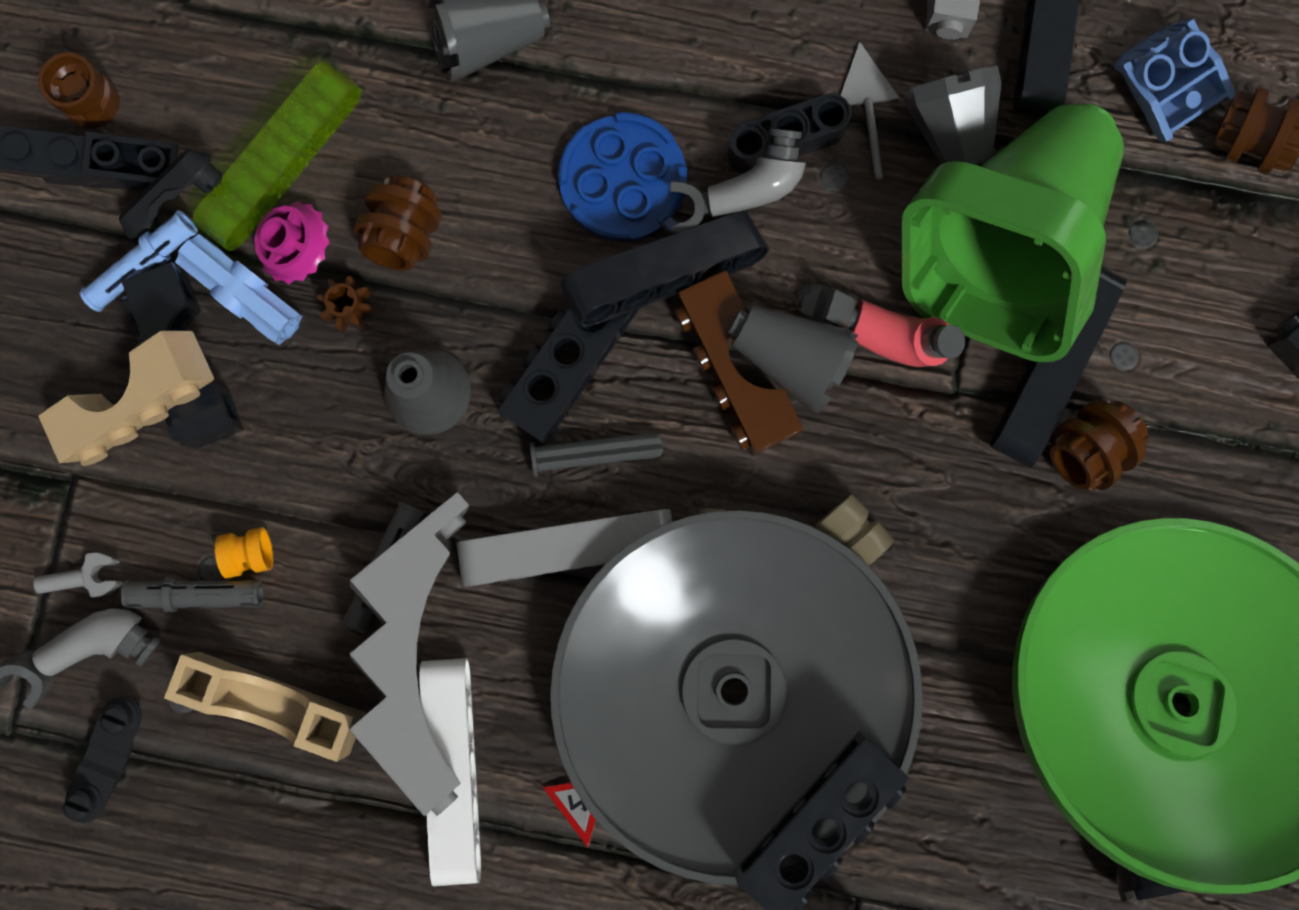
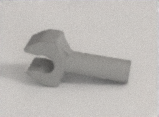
M106 553L86 554L85 562L81 569L35 577L33 581L35 592L41 594L85 587L89 591L90 597L110 596L123 585V582H102L98 577V572L103 566H112L120 563V559Z

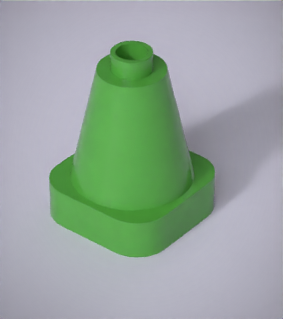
M1093 104L1061 105L1050 110L981 167L960 161L947 162L936 167L906 207L902 216V288L910 305L924 318L935 317L943 319L949 325L960 328L966 337L1027 360L1054 362L1066 356L1091 316L1096 300L1106 244L1104 223L1124 154L1123 138L1113 117L1103 108Z

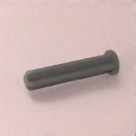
M656 432L535 447V442H530L534 477H539L538 471L660 457L663 453L662 438Z

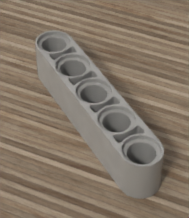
M671 509L635 513L457 542L456 547L462 587L605 565L622 549L641 536L673 522Z

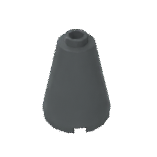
M426 0V9L433 7L435 9L436 20L428 21L439 65L441 69L450 68L445 77L447 81L459 80L544 37V29L550 26L549 13L543 1Z
M751 305L747 312L739 309L727 332L734 336L731 345L805 408L814 413H819L830 401L831 397L825 395L824 392L826 389H831L834 384L840 385L852 362L858 345V341L854 340L858 337V334L849 329Z
M425 348L400 354L389 364L384 385L385 403L392 418L406 430L418 434H440L456 426L467 413L471 396V381L463 365L454 356L442 350Z

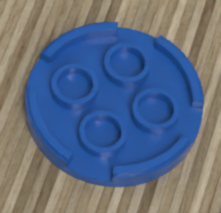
M620 112L615 113L616 115L598 119L587 126H582L571 137L561 156L558 177L563 202L570 215L582 228L606 240L628 242L655 234L662 229L660 226L662 222L671 215H676L682 205L685 194L670 192V185L673 180L687 182V167L683 153L674 140V136L663 125L640 114Z

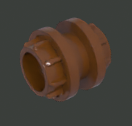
M1258 87L1254 94L1246 91L1235 93L1215 135L1213 145L1216 149L1227 152L1224 161L1233 164L1237 163L1242 153L1260 159L1256 172L1269 175L1273 168L1281 171L1292 169L1299 158V99L1291 97L1283 109L1266 103L1270 90Z
M400 175L385 177L381 184L371 186L365 198V204L371 213L361 214L354 227L355 235L360 240L358 248L361 253L371 262L396 271L410 270L415 262L427 259L432 244L426 234L435 232L442 219V214L437 207L438 199L435 197L434 192L425 184Z
M1094 400L1079 410L1077 419H1068L1055 429L1053 434L1054 446L1049 450L1050 458L1056 471L1070 485L1078 489L1090 491L1094 488L1106 490L1119 481L1122 471L1134 469L1145 459V444L1149 442L1148 430L1140 415L1129 405L1120 401Z

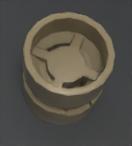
M853 493L843 499L813 526V528L831 536L850 549L868 566L880 557L895 541L879 521L869 522L867 520L869 510Z

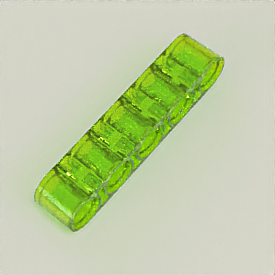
M326 61L316 64L222 176L220 184L214 187L213 191L208 193L193 214L192 221L228 251L235 250L241 246L259 225L263 217L269 213L353 111L360 100L361 88Z

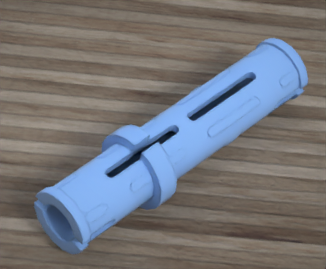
M178 210L154 232H145L138 238L139 244L112 264L110 268L88 286L80 290L82 300L94 311L101 312L106 305L125 291L121 281L149 271L157 264L164 265L171 259L170 253L191 236L196 235L198 229L194 222L185 213Z

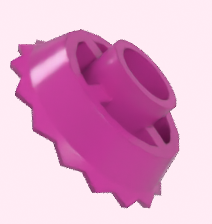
M297 201L290 205L284 204L281 207L274 208L263 217L254 237L255 251L263 264L265 273L271 274L275 282L282 280L290 284L295 280L304 281L308 274L316 273L318 263L325 259V249L330 243L326 235L329 226L323 221L322 212L314 210L312 204H301Z

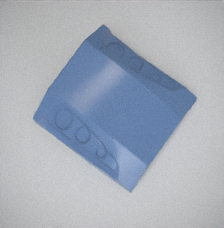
M1194 19L1182 20L1155 32L1122 54L1114 64L1115 70L1122 73L1133 97L1145 114L1152 132L1160 142L1169 141L1173 138L1172 134L1212 106L1223 100H1230L1235 95V90L1221 57L1210 46L1209 38L1199 30Z

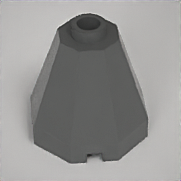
M998 65L968 71L969 76L968 74L959 76L956 74L903 92L908 112L940 164L960 161L981 167L982 162L988 161L993 157L1001 91Z

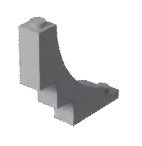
M458 492L350 580V587L383 624L380 629L350 653V658L385 699L349 730L424 817L431 810L438 816L458 798V795L453 790L461 784L445 762L427 725L419 696L416 670L417 641L424 607L433 583L450 555V552L437 537L442 534L445 539H448L466 523L462 516L466 514L469 504Z

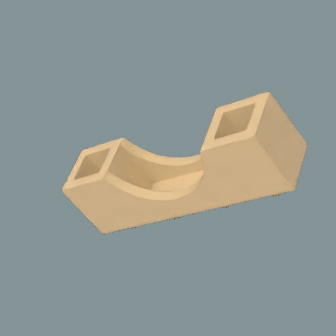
M159 331L129 352V382L124 395L117 404L113 405L102 394L67 395L38 415L59 464L80 461L82 466L97 463L108 456L107 450L113 446L122 445L137 438V430L143 426L152 425L166 419L169 416L168 410L175 405L185 404L199 397V389L213 381L214 376L193 331Z
M202 652L180 655L164 699L205 714L231 717L267 728L287 738L293 746L335 762L350 755L356 737L349 729L365 715V712Z

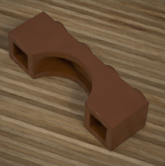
M725 270L678 292L677 302L679 306L674 308L676 318L684 332L691 330L698 345L693 347V352L703 371L710 369L717 384L711 388L722 411L728 408L731 411L736 424L731 426V430L740 449L748 448L753 457L799 435L804 428L784 389H765L755 386L746 381L732 364L728 349L730 334L727 332L738 310L745 311V308L727 271Z

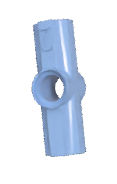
M198 234L194 238L188 239L178 250L176 264L210 290L209 294L240 319L244 317L271 341L280 345L283 341L289 339L299 328V323L302 319L299 313L267 289L268 284L238 260L236 262L232 261L207 238Z

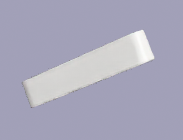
M467 658L422 661L420 664L419 684L424 716L441 755L461 782L453 790L458 795V798L438 816L432 810L427 814L432 886L480 883L481 849L469 661Z

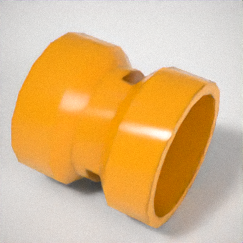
M264 527L249 529L245 536L227 533L218 535L215 539L216 562L224 578L241 576L243 571L249 570V568L255 573L272 570L274 563L273 548L270 536Z

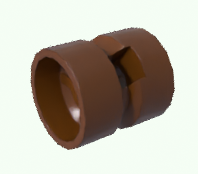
M63 52L52 56L43 64L38 78L41 94L50 104L63 112L75 124L84 128H98L106 125L115 117L120 102L117 88L85 57L77 53Z

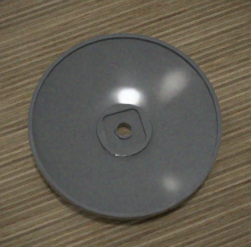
M740 510L709 512L667 523L641 536L608 561L587 585L565 623L553 664L550 692L554 735L563 766L573 788L598 823L621 845L641 859L662 870L688 879L724 885H738L734 872L737 866L858 731L866 736L907 775L917 747L923 705L920 665L910 629L898 604L872 569L840 542L809 525L787 517ZM731 678L742 680L747 688L744 698L735 703L726 701L721 695L723 683ZM862 782L852 783L845 790L844 800L850 803L861 801L867 793V785ZM884 806L872 821L876 823L887 808ZM830 818L818 820L813 826L812 834L818 838L830 836L835 830L836 821ZM797 854L788 855L782 860L780 869L786 873L797 872L803 866L804 858Z

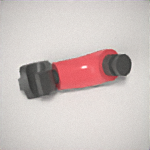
M814 284L810 294L805 295L800 312L804 314L803 318L845 329L849 328V330L858 334V337L854 340L858 341L859 345L882 357L913 367L943 364L948 358L959 356L965 346V337L962 330L957 326L949 325L943 319L907 316L861 300L855 308L858 300L856 294L821 284Z

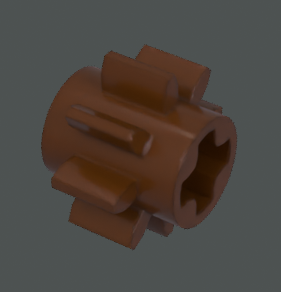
M352 276L346 278L345 284H337L332 279L328 280L330 288L326 294L317 295V299L325 304L327 308L319 316L325 322H330L336 318L335 328L342 333L346 330L347 325H356L359 329H363L362 320L366 314H374L375 312L365 302L371 296V291L367 287H361L356 291L357 283ZM349 297L354 301L352 306H345L343 311L338 308L340 302L347 303Z

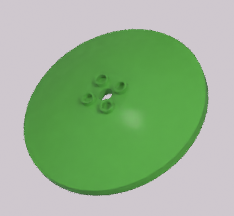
M1161 518L1139 521L1097 536L1061 562L1042 583L1031 600L1016 640L1012 665V694L1015 717L1027 757L1043 789L1073 828L1096 849L1119 865L1159 884L1196 893L1245 894L1270 890L1297 881L1299 879V563L1276 547L1253 535L1232 527L1202 520ZM1175 693H1180L1189 700L1191 712L1188 717L1180 715L1174 709L1172 699Z

